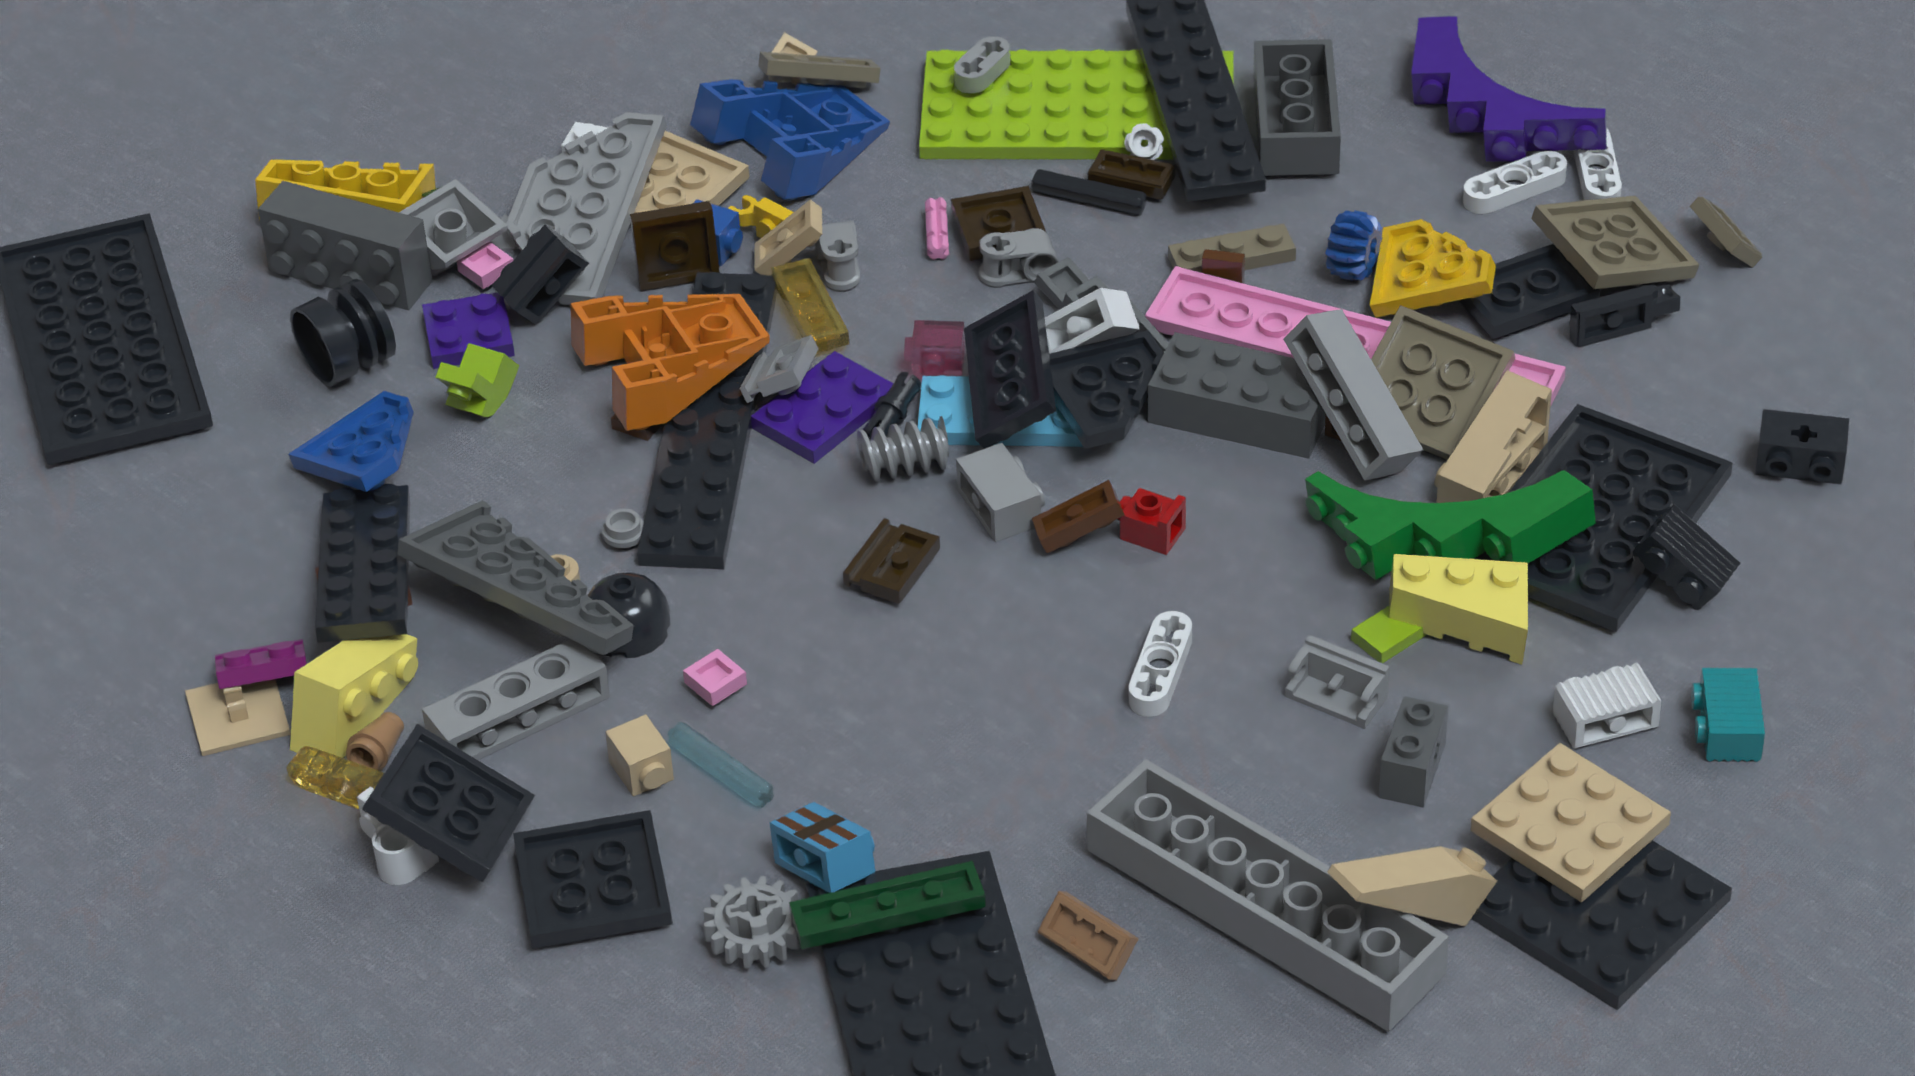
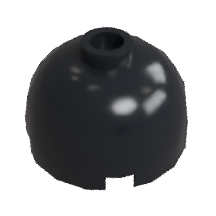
M625 572L604 577L592 587L588 594L592 600H604L634 625L632 641L613 650V652H625L626 658H637L653 652L665 642L668 637L667 629L671 626L670 610L666 596L654 581L645 575ZM609 652L605 656L612 657V654Z

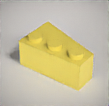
M1394 554L1389 588V618L1423 627L1424 634L1442 639L1444 634L1468 641L1469 648L1480 652L1483 651L1484 647L1509 654V661L1522 665L1528 633V563Z

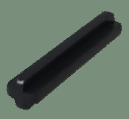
M1038 169L1032 179V190L1041 194L1134 215H1141L1146 206V194L1141 191Z

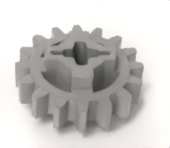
M761 876L757 884H750L749 880L743 877L740 882L741 887L734 888L726 883L723 885L724 896L711 895V907L704 908L706 942H711L712 952L715 955L725 951L726 963L731 964L737 958L743 959L744 968H750L753 960H760L764 967H769L770 957L776 956L784 961L787 959V947L796 950L800 948L789 910V902L798 900V892L795 889L785 892L784 881L779 880L773 886L767 885L766 876Z

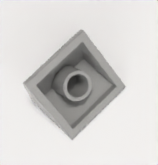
M457 179L452 180L399 212L423 219L431 270L447 268L503 234L508 229V225Z

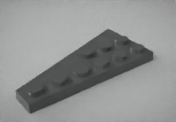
M484 500L399 539L397 555L413 562L418 568L430 570L448 579L453 585L465 587L481 595L488 602L498 603L516 612L523 619L533 620L551 629L558 636L570 638L586 646L593 653L605 655L632 641L634 626L604 600H592L586 595L587 586L579 579L572 582L564 576L565 568L531 539L514 535L512 533V524L504 517L496 520L490 515L491 506Z

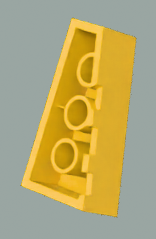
M271 159L255 179L258 208L282 181L395 212H400L421 200L422 193L436 189L434 164L421 163L419 164V170H400V163L385 162L383 163V169H360V162L344 161V163L335 165L332 168H324L323 161Z

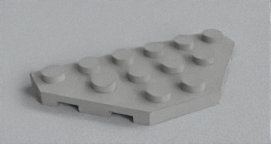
M625 112L612 119L614 125L596 135L590 131L564 145L565 152L546 161L542 157L529 164L506 222L509 236L522 251L527 245L528 239L546 224L565 237L589 262V265L558 299L560 304L570 305V303L603 297L631 222L630 214L635 212L667 126L663 115Z

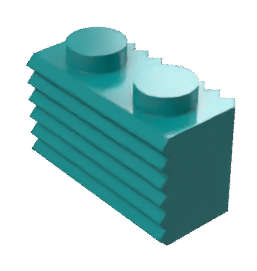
M1702 668L1700 683H1692L1691 688L1692 710L1701 711V716H1696L1695 718L1696 743H1704L1706 759L1709 762L1714 759L1719 762L1724 759L1728 762L1733 759L1737 762L1742 759L1746 762L1750 760L1760 761L1762 759L1765 727L1757 668Z

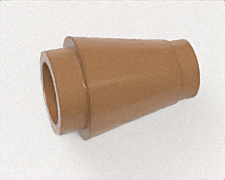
M385 712L351 736L346 750V757L350 765L357 771L365 774L382 770L387 765L394 747L404 730L401 718L392 712Z

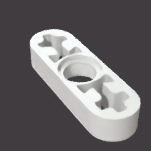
M1607 129V150H1573L1584 200L1621 197L1622 183L1610 132ZM1589 165H1602V166H1605L1606 168H1605V169H1593V168H1590V167H1588V166H1589ZM1604 185V192H1601L1598 186Z
M1542 151L1472 177L1464 184L1463 205L1472 213L1488 214L1560 187L1566 180L1567 160L1558 152ZM1518 180L1524 182V184L1513 185L1506 181Z
M1166 611L1157 615L1152 622L1129 682V706L1133 712L1140 716H1158L1165 712L1170 704L1192 645V621L1186 614L1178 611ZM1171 631H1175L1172 637V644L1166 642V636H1169ZM1155 659H1166L1172 662L1166 668H1155L1149 663ZM1150 684L1156 685V691L1147 696Z

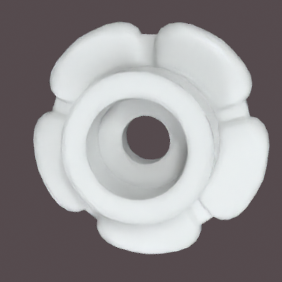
M1145 123L1138 124L1132 128L1131 133L1126 135L1125 148L1127 151H1130L1131 156L1155 160L1163 151L1161 146L1164 140L1163 135L1156 127H1149ZM1142 140L1148 141L1146 147L1141 146Z

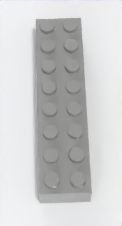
M1147 759L1140 763L1087 812V850L1388 1032L1446 975L1448 935L1410 913L1356 901L1327 873L1330 866Z

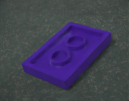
M833 351L805 374L798 389L786 395L778 394L751 416V426L753 430L815 464L871 419L875 412V403L879 397L888 393L893 383Z

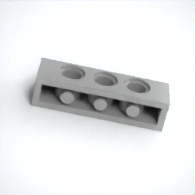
M570 639L422 708L425 728L473 758L480 760L610 698L606 665L595 653L589 651L586 646Z

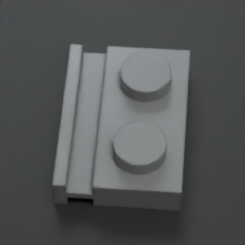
M812 335L776 347L771 356L767 357L765 352H763L756 358L740 387L747 403L753 401L756 393L759 392L762 393L763 397L776 392L779 395H786L801 386V382L807 370L811 367L810 364L818 351Z

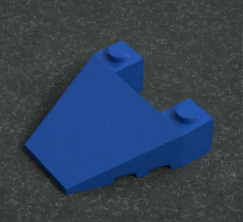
M729 79L700 83L690 123L694 129L704 136L705 140L713 144H725L726 141L739 139L746 140L767 157L761 181L774 190L778 197L785 200H796L798 197L815 195L886 131L890 121L843 85L797 83L796 89L792 90L777 89L778 84L776 82L763 81L762 88L743 86L744 82L742 80Z

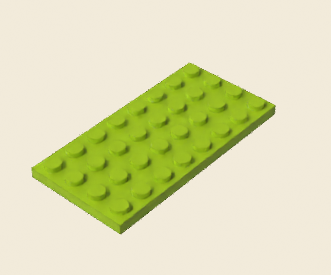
M943 49L926 52L919 143L920 159H1096L1101 149L1130 155V151H1127L1125 148L1126 135L1132 132L1134 126L1145 123L1149 127L1158 128L1163 135L1164 140L1161 143L1163 151L1155 160H1174L1138 49L1131 51H1105L1101 49L1092 51H1066L1062 49L1054 51H1028L1024 49L1010 51L1009 67L986 89L977 93H965L958 90L955 86L954 65L967 51ZM1222 51L1234 85L1233 51ZM1147 140L1141 141V146L1146 147L1148 145Z

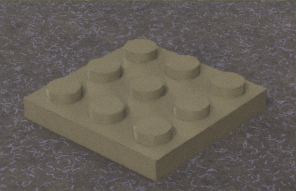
M1636 196L1535 206L1531 219L1594 289H1607L1609 287L1627 285L1637 286L1663 281L1673 282L1675 280L1695 278L1699 268L1698 262Z
M1400 305L1371 360L1423 450L1448 460L1505 372L1510 370L1515 360V353L1513 350Z

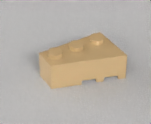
M1507 370L1447 462L1443 463L1437 471L1434 484L1437 487L1436 503L1472 501L1508 493L1548 442L1552 389Z

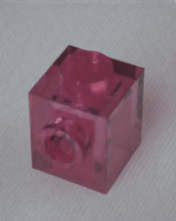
M914 321L913 337H905L904 359L905 362H912L913 375L918 379H922V376H963L966 353L964 321Z

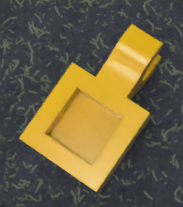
M749 195L742 197L743 210L737 209L734 206L728 207L730 210L739 212L740 227L755 226L756 236L760 238L794 213L766 197L757 202L754 197Z

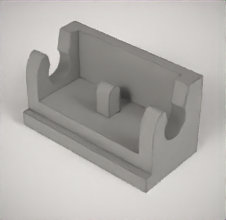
M1309 635L1288 668V671L1295 675L1285 687V697L1365 729L1388 698L1390 666Z

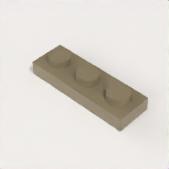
M761 51L758 67L766 75H769V79L772 81L791 82L792 77L806 78V82L811 84L828 85L829 80H842L844 85L856 88L866 87L867 82L879 83L881 70L871 59Z
M1284 223L1168 245V259L1173 269L1177 266L1202 273L1204 249L1245 254V270L1296 261V247Z

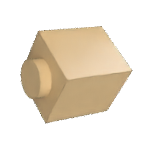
M647 715L605 731L609 763L633 797L674 780L671 749Z

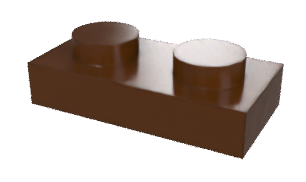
M1107 480L1033 517L1032 520L1046 553H1049L1058 548L1069 546L1076 539L1098 528L1109 526L1114 520L1125 514L1111 482Z

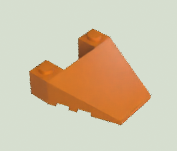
M741 294L687 295V302H663V295H648V302L623 303V296H606L570 303L571 345L584 366L604 365L609 361L623 358L627 362V364L612 367V409L626 431L634 429L644 430L653 425L667 423L770 343V335Z

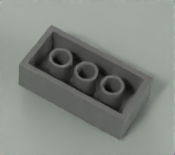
M1332 39L1254 41L1253 81L1258 154L1264 175L1313 174L1319 176L1339 174L1341 133Z
M282 181L258 208L269 271L331 289L342 288L346 283L358 279L363 281L374 292L381 303L408 311L433 282L423 219L287 181Z
M1174 332L1148 384V423L1308 459H1310L1325 426L1324 409L1295 359L1287 356Z

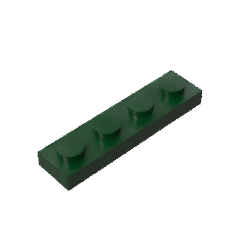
M973 861L789 902L790 917L801 949L986 907L985 892Z

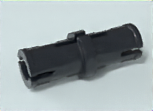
M900 372L888 393L879 397L875 403L874 414L865 428H863L869 440H871L874 427L880 426L887 437L890 425H900L907 417L908 406L922 388L920 380L912 374L905 384L904 381L908 377V372Z

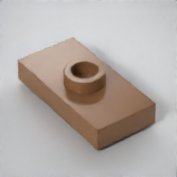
M1058 891L1037 931L1110 980L1118 979L1139 939L1065 891Z

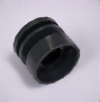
M354 279L343 285L342 288L337 287L328 293L327 300L316 297L291 310L290 323L297 347L312 373L329 387L357 374L359 365L368 369L377 364L378 361L382 362L395 355L396 341L389 317L374 292L361 280Z

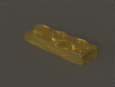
M810 258L771 268L772 276L776 281V289L802 338L812 335L818 347L817 353L850 345L849 332Z

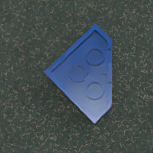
M387 391L381 392L290 452L288 455L293 467L366 492L379 488L385 483L386 478L400 468L414 413L409 398Z

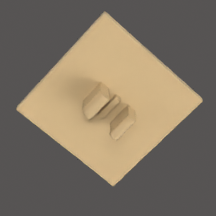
M275 679L219 689L218 683L185 690L202 756L291 735Z

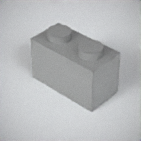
M1003 443L956 459L957 490L994 542L1035 528L1032 518L1041 514V507L1045 505L1042 489L1038 483L1030 481L1025 474L1021 460L1017 456L1013 457Z

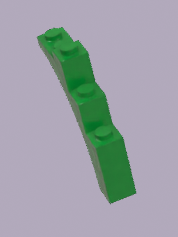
M1565 470L1536 484L1503 495L1472 501L1446 503L1407 502L1369 495L1344 486L1319 471L1305 478L1308 497L1306 498V507L1311 516L1317 521L1321 520L1342 540L1346 541L1345 554L1349 562L1356 569L1361 568L1375 580L1392 571L1394 554L1474 559L1486 552L1495 561L1530 563L1596 523L1593 489Z

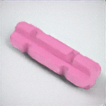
M930 197L925 202L927 255L932 260L937 258L944 260L949 255L946 201L941 197L937 199Z

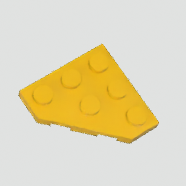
M1422 219L1383 227L1370 308L1375 318L1391 314L1395 315L1400 305L1414 310L1428 306L1435 307L1466 298H1477L1484 294L1492 293L1496 265L1490 253L1482 249L1476 252L1468 248L1466 241L1446 231L1441 234L1435 231L1430 223Z

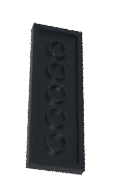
M383 484L379 488L367 492L351 488H339L332 492L323 493L315 621L317 643L407 634L409 560L397 555L399 539L410 534V494L408 485Z

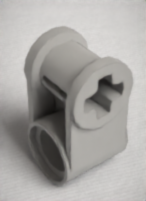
M854 220L822 224L823 235L815 243L817 260L821 264L824 282L826 286L834 290L852 289L860 282V270L856 258L858 256V242Z
M1032 228L1026 231L990 233L980 240L983 264L979 267V279L989 286L1002 287L1008 284L1035 282L1038 273L1058 263L1050 237L1041 229Z

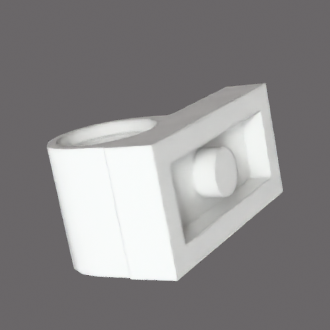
M370 786L357 796L361 816L359 823L363 831L372 838L378 875L383 882L390 885L407 884L439 862L438 855L420 847L415 841L390 826L382 824L375 817L362 810L368 797L374 790Z

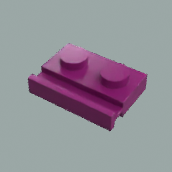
M303 639L283 641L215 655L219 689L294 676L295 671L307 664Z

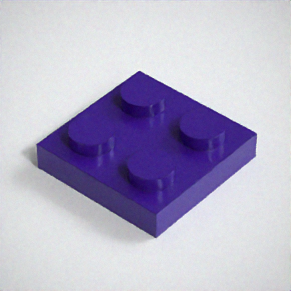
M498 292L422 304L433 369H438L441 362L453 366L460 365L468 343L504 353L508 357L515 356L505 301Z

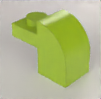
M468 343L460 366L456 367L441 362L435 378L448 387L446 393L449 395L445 405L482 417H490L494 415L506 400L520 365L504 353Z

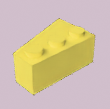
M403 634L343 640L295 671L290 750L335 768L346 755L349 738L380 717L415 677L418 668V658L416 657L417 638Z

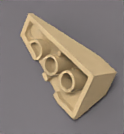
M1439 846L1332 864L1327 871L1358 902L1461 926L1468 924L1476 909L1479 908L1497 882L1484 869L1486 865L1485 860L1465 847L1458 851Z

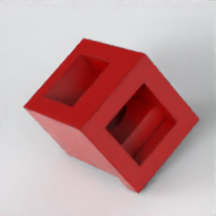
M1139 488L1133 497L1125 495L1120 500L1125 514L1117 519L1120 520V539L1167 555L1186 529V497L1177 495L1174 500Z

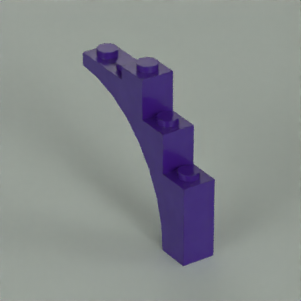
M1457 16L1418 18L1411 72L1414 105L1447 104L1450 133L1484 132L1486 162L1517 161L1525 158L1527 151L1607 150L1606 108L1570 107L1547 103L1518 94L1496 83L1475 66L1465 53L1460 41Z

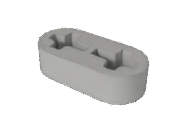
M997 36L986 37L968 50L954 65L956 88L965 93H977L986 89L1010 65V44L1008 41Z

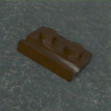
M883 518L844 570V585L848 587L852 583L859 585L863 592L900 604L940 550V536L904 524L896 527L890 525L889 519Z

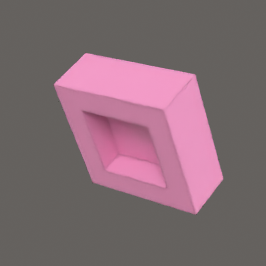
M489 241L458 260L457 267L460 273L482 289H485L500 277L503 268L513 262V258Z
M716 649L683 670L684 683L711 706H714L747 685L746 671L719 649Z

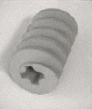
M942 416L939 417L937 428L930 418L923 419L921 431H919L914 421L906 422L904 435L897 424L889 426L887 437L880 426L874 427L871 440H869L863 429L857 431L862 468L864 471L869 470L875 481L880 480L882 468L887 469L891 478H896L898 465H903L908 476L913 475L915 462H919L924 472L927 473L930 471L932 459H936L941 470L946 469L949 446Z

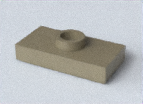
M1698 196L1689 206L1710 229L1707 237L1723 251L1727 249L1732 255L1751 267H1754L1763 258L1761 256L1762 253L1723 209L1703 196Z

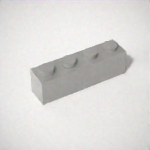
M1339 309L1306 315L1283 340L1364 481L1400 473L1423 451V448L1343 310Z

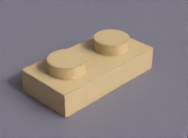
M810 199L754 244L755 271L760 275H772L778 269L785 268L792 258L803 249L813 246L823 235L822 208Z

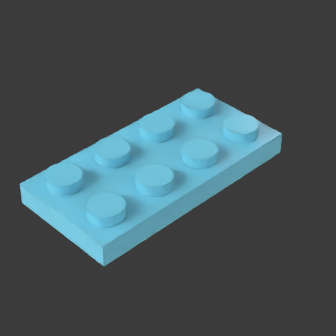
M922 376L918 418L919 431H921L923 419L930 418L937 428L939 417L942 416L946 427L948 445H980L975 440L969 376ZM1057 406L1056 412L1048 415L1044 420L1035 422L1013 434L1007 440L997 443H1003L1004 446L1084 447Z

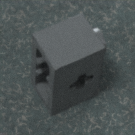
M1406 696L1403 697L1381 759L1379 798L1424 808L1446 744L1448 705Z

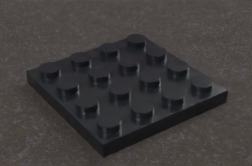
M1652 840L1583 902L1578 901L1511 858L1492 876L1497 882L1479 908L1476 909L1471 919L1618 1010L1731 900L1732 887Z

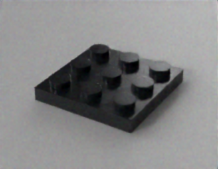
M417 724L368 797L362 810L375 817L382 824L390 826L415 841L420 847L430 850L453 864L460 871L483 882L535 797V794Z
M651 810L513 833L532 949L673 925Z

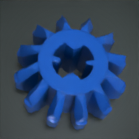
M1345 210L1343 213H1339L1335 219V224L1331 226V233L1329 238H1327L1328 246L1325 251L1327 269H1330L1331 274L1352 281L1353 279L1363 280L1369 277L1373 267L1377 264V256L1382 240L1380 235L1382 228L1376 216H1371L1367 212L1357 210L1354 212Z

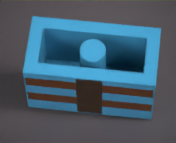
M812 802L769 822L775 863L829 893L836 892L876 872L873 856L875 844L870 831L816 802Z

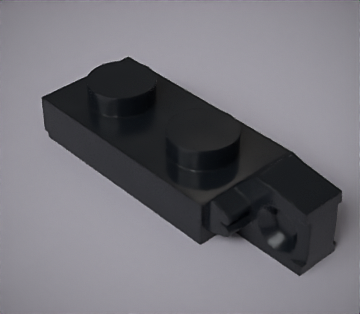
M1669 284L1662 286L1647 285L1572 304L1569 339L1575 346L1581 347L1650 329L1652 322L1658 316L1680 311L1681 297Z

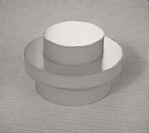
M615 510L606 517L605 523L602 526L603 539L613 547H632L640 542L644 522L633 510Z

